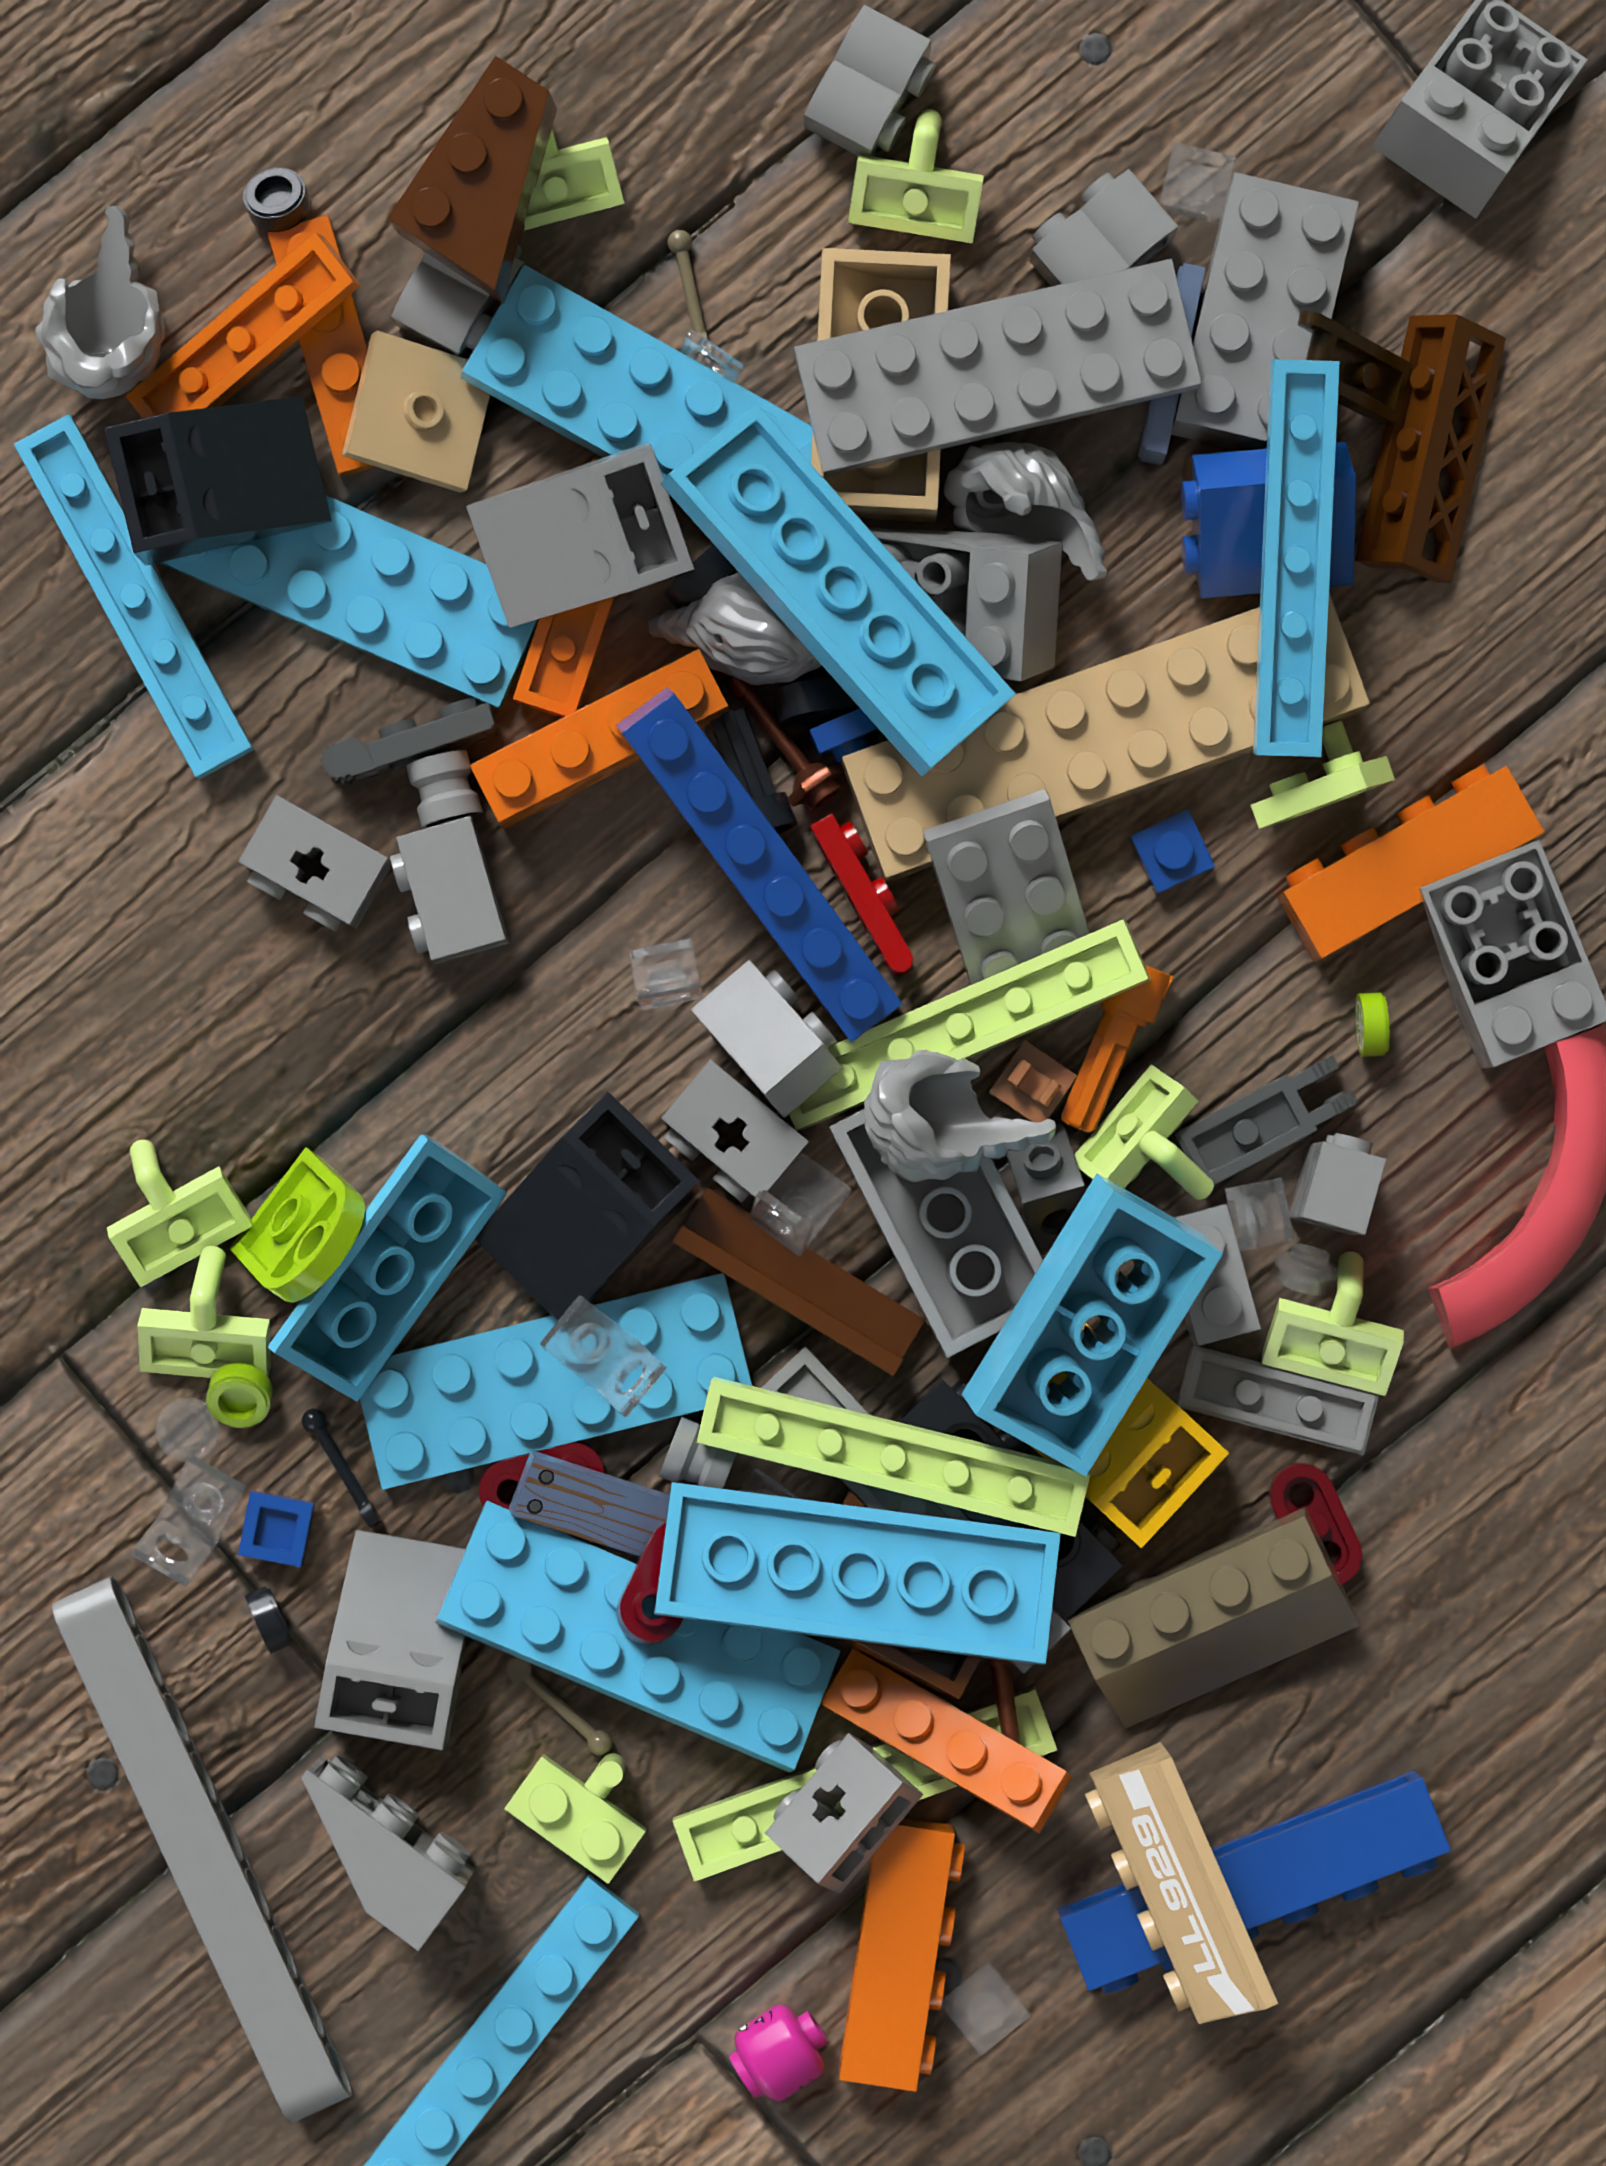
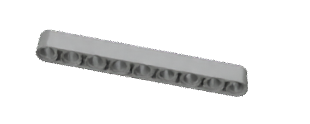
M109 1576L54 1602L52 1609L60 1633L282 2113L293 2124L351 2097V2085L340 2057L122 1587L114 1576Z

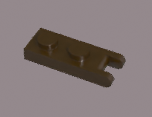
M1300 311L1297 325L1312 333L1306 360L1340 361L1338 403L1377 424L1399 425L1413 363L1323 314L1313 311Z

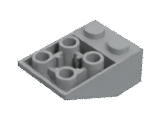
M1475 0L1402 98L1372 148L1476 219L1588 59L1504 1Z
M647 442L466 506L509 628L627 593L694 569L669 494L661 486L663 477L651 444Z
M868 527L1001 678L1023 681L1055 667L1062 542L1002 533Z
M1540 840L1419 888L1456 1010L1480 1069L1498 1066L1606 1021V1001Z
M363 1530L355 1531L326 1659L314 1728L438 1750L444 1749L450 1738L467 1636L435 1623V1620L465 1548Z
M322 1754L306 1770L301 1778L366 1913L419 1951L465 1889L476 1869L466 1861L471 1854L462 1844L446 1833L439 1832L434 1838L414 1822L419 1817L418 1813L398 1797L388 1793L382 1799L364 1786L363 1783L366 1781L367 1776L353 1763L339 1755H336L331 1761Z

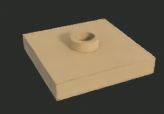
M377 330L371 334L342 456L462 493L468 488L490 394L461 379L462 370L468 359Z

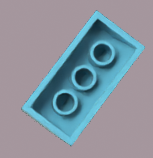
M421 1134L366 1209L359 1234L341 1265L319 1289L298 1303L270 1342L268 1348L278 1356L358 1402L508 1193L466 1160L429 1135Z

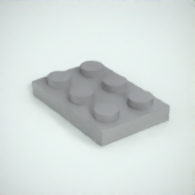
M1045 789L922 831L970 985L1090 934L1051 800Z

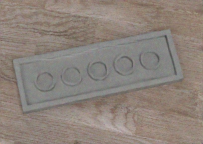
M1172 258L794 347L795 359L823 477L1200 389L1202 384Z

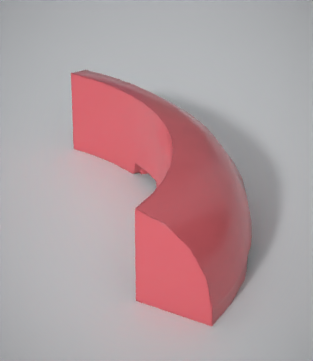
M1606 1024L1544 1046L1554 1092L1555 1134L1549 1163L1543 1172L1536 1192L1524 1212V1216L1512 1232L1475 1264L1454 1277L1428 1288L1449 1348L1485 1334L1513 1317L1536 1299L1561 1273L1581 1246L1596 1219L1606 1194Z

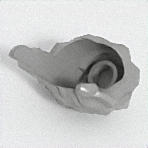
M107 206L105 214L108 218V224L101 238L97 270L83 280L72 281L69 286L67 285L66 278H58L43 304V321L36 327V339L46 351L48 377L62 385L79 391L87 398L106 399L120 396L132 390L139 381L148 379L158 364L161 355V344L165 339V325L160 313L157 291L138 282L139 263L133 255L135 241L128 233L130 219L129 215L120 206Z
M1001 442L993 445L986 444L980 448L970 446L959 465L948 473L943 487L944 494L954 506V525L961 531L1002 533L1062 542V551L1068 554L1072 565L1081 567L1082 573L1087 580H1098L1107 575V570L1103 565L1105 549L1100 545V538L1094 523L1086 513L1083 498L1078 494L1072 477L1055 452L1031 443Z
M739 572L714 582L705 596L700 600L691 602L689 606L667 610L662 615H657L647 620L649 633L653 637L665 638L672 644L698 647L711 669L731 675L750 685L791 682L803 674L821 667L819 661Z
M927 1049L915 1051L908 1059L881 1061L875 1073L871 1092L864 1101L865 1129L870 1141L873 1143V1148L879 1152L881 1161L887 1164L891 1171L900 1173L904 1178L914 1183L922 1179L947 1180L960 1172H977L980 1162L984 1157L999 1159L1004 1157L1009 1150L1023 1151L1031 1144H1048L1055 1135L1056 1125L1055 1121L1051 1119L1036 1123L1022 1119L988 1118L978 1105L976 1092L972 1090L970 1083L971 1080L979 1077V1066L965 1058L956 1060L939 1052H930Z

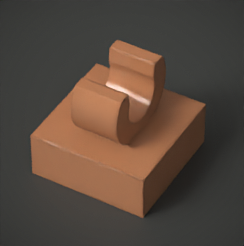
M1024 1040L988 1094L1026 1120L1036 1123L1043 1122L1050 1117L1077 1075Z

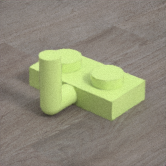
M933 109L923 110L917 117L909 163L865 155L858 156L848 223L973 244L984 175L934 167L942 119L940 114Z
M553 129L551 130L537 185L533 188L526 213L524 230L625 204L607 137L558 150Z
M1342 721L1324 726L1322 742L1329 762L1324 763L1323 767L1327 776L1309 782L1306 772L1270 784L1273 796L1251 804L1258 828L1292 820L1394 781L1395 778L1387 756L1363 762L1360 751L1353 753Z
M1150 1065L1074 1154L1079 1171L1091 1181L1098 1173L1125 1189L1139 1175L1149 1159H1151L1163 1168L1194 1199H1205L1214 1188L1213 1180L1175 1144L1167 1139L1180 1127L1184 1118L1199 1101L1184 1086L1153 1065Z
M138 1140L131 1146L130 1156L136 1182L150 1204L107 1227L110 1241L139 1286L142 1287L196 1258L205 1247L217 1246L253 1225L249 1213L220 1166L172 1191L160 1171L154 1145L148 1140Z
M208 1246L201 1251L190 1295V1312L142 1308L137 1326L140 1372L211 1378L219 1368L225 1365L244 1363L260 1369L269 1376L271 1367V1351L268 1348L270 1344V1319L216 1315V1298L226 1260V1254L221 1248Z
M1345 1252L1338 1259L1337 1293L1331 1311L1279 1298L1262 1351L1263 1365L1386 1396L1404 1343V1330L1356 1318L1363 1297L1364 1268L1363 1258L1358 1253Z
M615 1753L608 1754L601 1760L586 1783H583L549 1757L542 1754L504 1808L608 1884L647 1829L606 1799L614 1786L621 1782L626 1768L624 1759Z

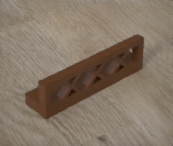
M1458 314L1410 316L1401 357L1413 363L1399 425H1385L1355 558L1356 562L1371 568L1406 569L1437 583L1452 582L1505 345V337ZM1470 341L1481 346L1476 371L1471 376L1465 361ZM1460 404L1465 420L1462 433L1456 437L1452 418L1455 407ZM1447 466L1451 482L1448 495L1442 499L1438 481L1441 469ZM1431 527H1433L1437 538L1433 562L1422 558L1426 534Z
M708 1187L686 1223L682 1225L672 1241L892 1376L896 1373L903 1361V1356L925 1322V1319Z

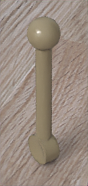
M676 230L669 235L667 245L677 257L698 359L711 357L688 253L692 246V238L688 232Z
M517 1657L508 1662L506 1667L507 1676L514 1682H524L587 1739V1746L591 1753L601 1756L610 1751L612 1747L611 1736L603 1730L592 1728L532 1673L531 1663Z

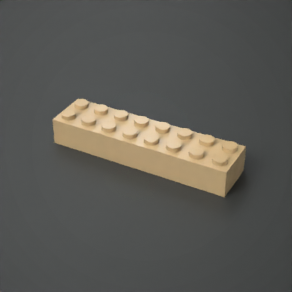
M1330 593L1328 601L1323 726L1359 714L1370 704ZM1260 607L1014 695L923 777L918 774L889 740L843 756L842 767L844 768V774L885 883L933 867L922 832L926 829L1045 789L1056 821L1059 822L1253 752Z

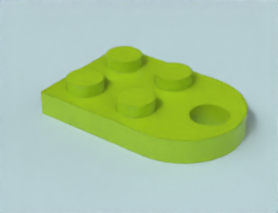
M305 1147L252 1217L253 1226L241 1232L229 1249L266 1289L285 1302L293 1303L300 1301L319 1289L346 1258L363 1223L365 1214L364 1199L323 1158Z

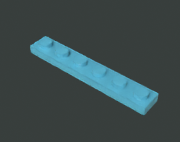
M1273 359L1270 364L1253 749L1255 755L1321 757L1340 361Z
M68 414L14 443L194 776L200 780L255 750L154 564L145 566L134 555L123 508L74 418Z
M588 1874L363 2166H446L637 1920L639 1912L591 1874Z

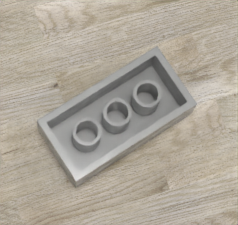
M1234 172L1227 189L1191 340L1202 384L1200 389L1179 393L1171 435L1239 451L1267 449L1271 360H1306L1312 333L1297 325L1300 311H1313L1332 319L1359 201Z
M865 1109L830 1126L829 1130L944 1355L948 1358L999 1332L1034 1277L1043 1259L991 1158H982L977 1172H960L947 1180L922 1179L914 1183L904 1178L900 1173H894L887 1164L881 1161V1156L873 1148V1143L870 1141L865 1129Z

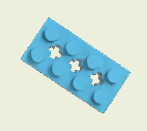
M1097 1173L970 1379L962 1396L976 1416L1086 1477L1223 1253L1202 1233ZM1131 1260L1135 1264L1133 1270L1128 1275H1125L1120 1270L1116 1274L1118 1268L1124 1262L1128 1263ZM1098 1316L1101 1319L1099 1325L1094 1330L1087 1326L1082 1330L1083 1325L1090 1318ZM1064 1371L1067 1374L1066 1379L1060 1385L1051 1381L1049 1386L1047 1385L1049 1380L1057 1373L1059 1374Z

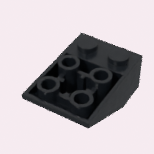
M302 396L170 412L104 428L133 553L145 566L332 522Z
M607 1091L559 1139L492 1215L474 1240L565 1328L699 1193L700 1180Z

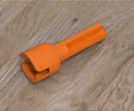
M1145 964L1151 981L1101 1002L1099 1008L1104 1010V1013L1061 1113V1120L1084 1132L1092 1133L1096 1130L1139 1025L1146 1027L1148 1022L1155 1023L1173 976Z

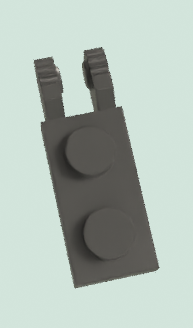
M475 698L464 699L440 708L438 711L441 719L420 726L416 725L415 719H406L382 727L378 730L381 739L367 744L351 736L339 740L338 744L332 742L331 746H326V750L321 752L323 756L319 759L322 761L320 767L325 770L324 774H329L331 779L335 778L336 783L342 782L343 785L346 783L352 784L353 780L360 782L405 767L416 760L450 752L498 736V732L501 730L495 712L488 703L477 706Z
M1331 1055L1291 1077L1288 1074L1279 1077L1175 1132L1173 1136L1181 1151L1211 1178L1215 1185L1317 1131L1316 1125L1354 1106L1358 1101L1352 1090L1346 1093L1340 1092L1326 1099L1323 1105L1310 1112L1307 1111L1297 1090L1310 1083L1316 1084L1333 1075L1334 1070L1340 1068L1334 1056Z

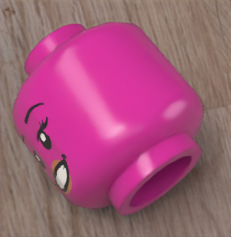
M778 2004L741 2027L735 2033L734 2044L736 2051L731 2053L729 2057L739 2077L756 2099L764 2094L770 2100L779 2102L787 2099L823 2074L825 2062L820 2049L829 2044V2041L809 2010L798 2016L791 2007Z

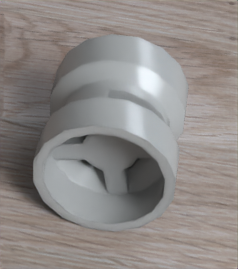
M467 750L436 754L406 765L410 784L419 790L421 803L417 808L421 828L433 827L468 816L474 818L483 813L479 794L470 788L468 776L472 769Z
M682 1417L659 1477L674 1483L687 1480L698 1486L723 1489L736 1452L696 1443L700 1424Z

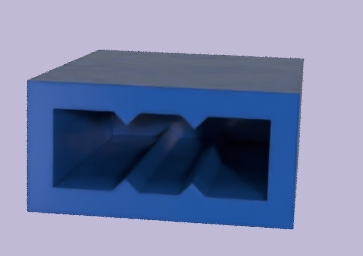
M1346 442L1336 443L1329 587L1354 585L1356 475ZM1267 449L1192 455V481L1181 482V501L1184 520H1193V535L1182 536V559L1185 574L1196 575L1201 598L1260 593Z

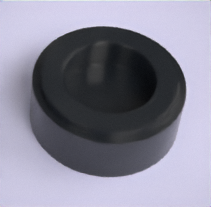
M272 168L260 172L248 182L244 190L243 200L252 223L264 231L282 232L289 230L302 222L310 209V198L303 179L298 173L287 168Z
M264 1586L246 1594V1601L269 1653L272 1654L290 1646V1642L293 1639L271 1589H267Z

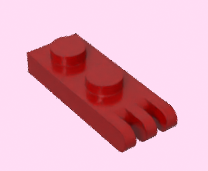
M832 813L810 826V833L888 971L895 976L905 975L911 968L913 956L890 916L900 910L898 904L882 877L871 882L859 859L867 856L868 852L852 823L849 821L839 826Z

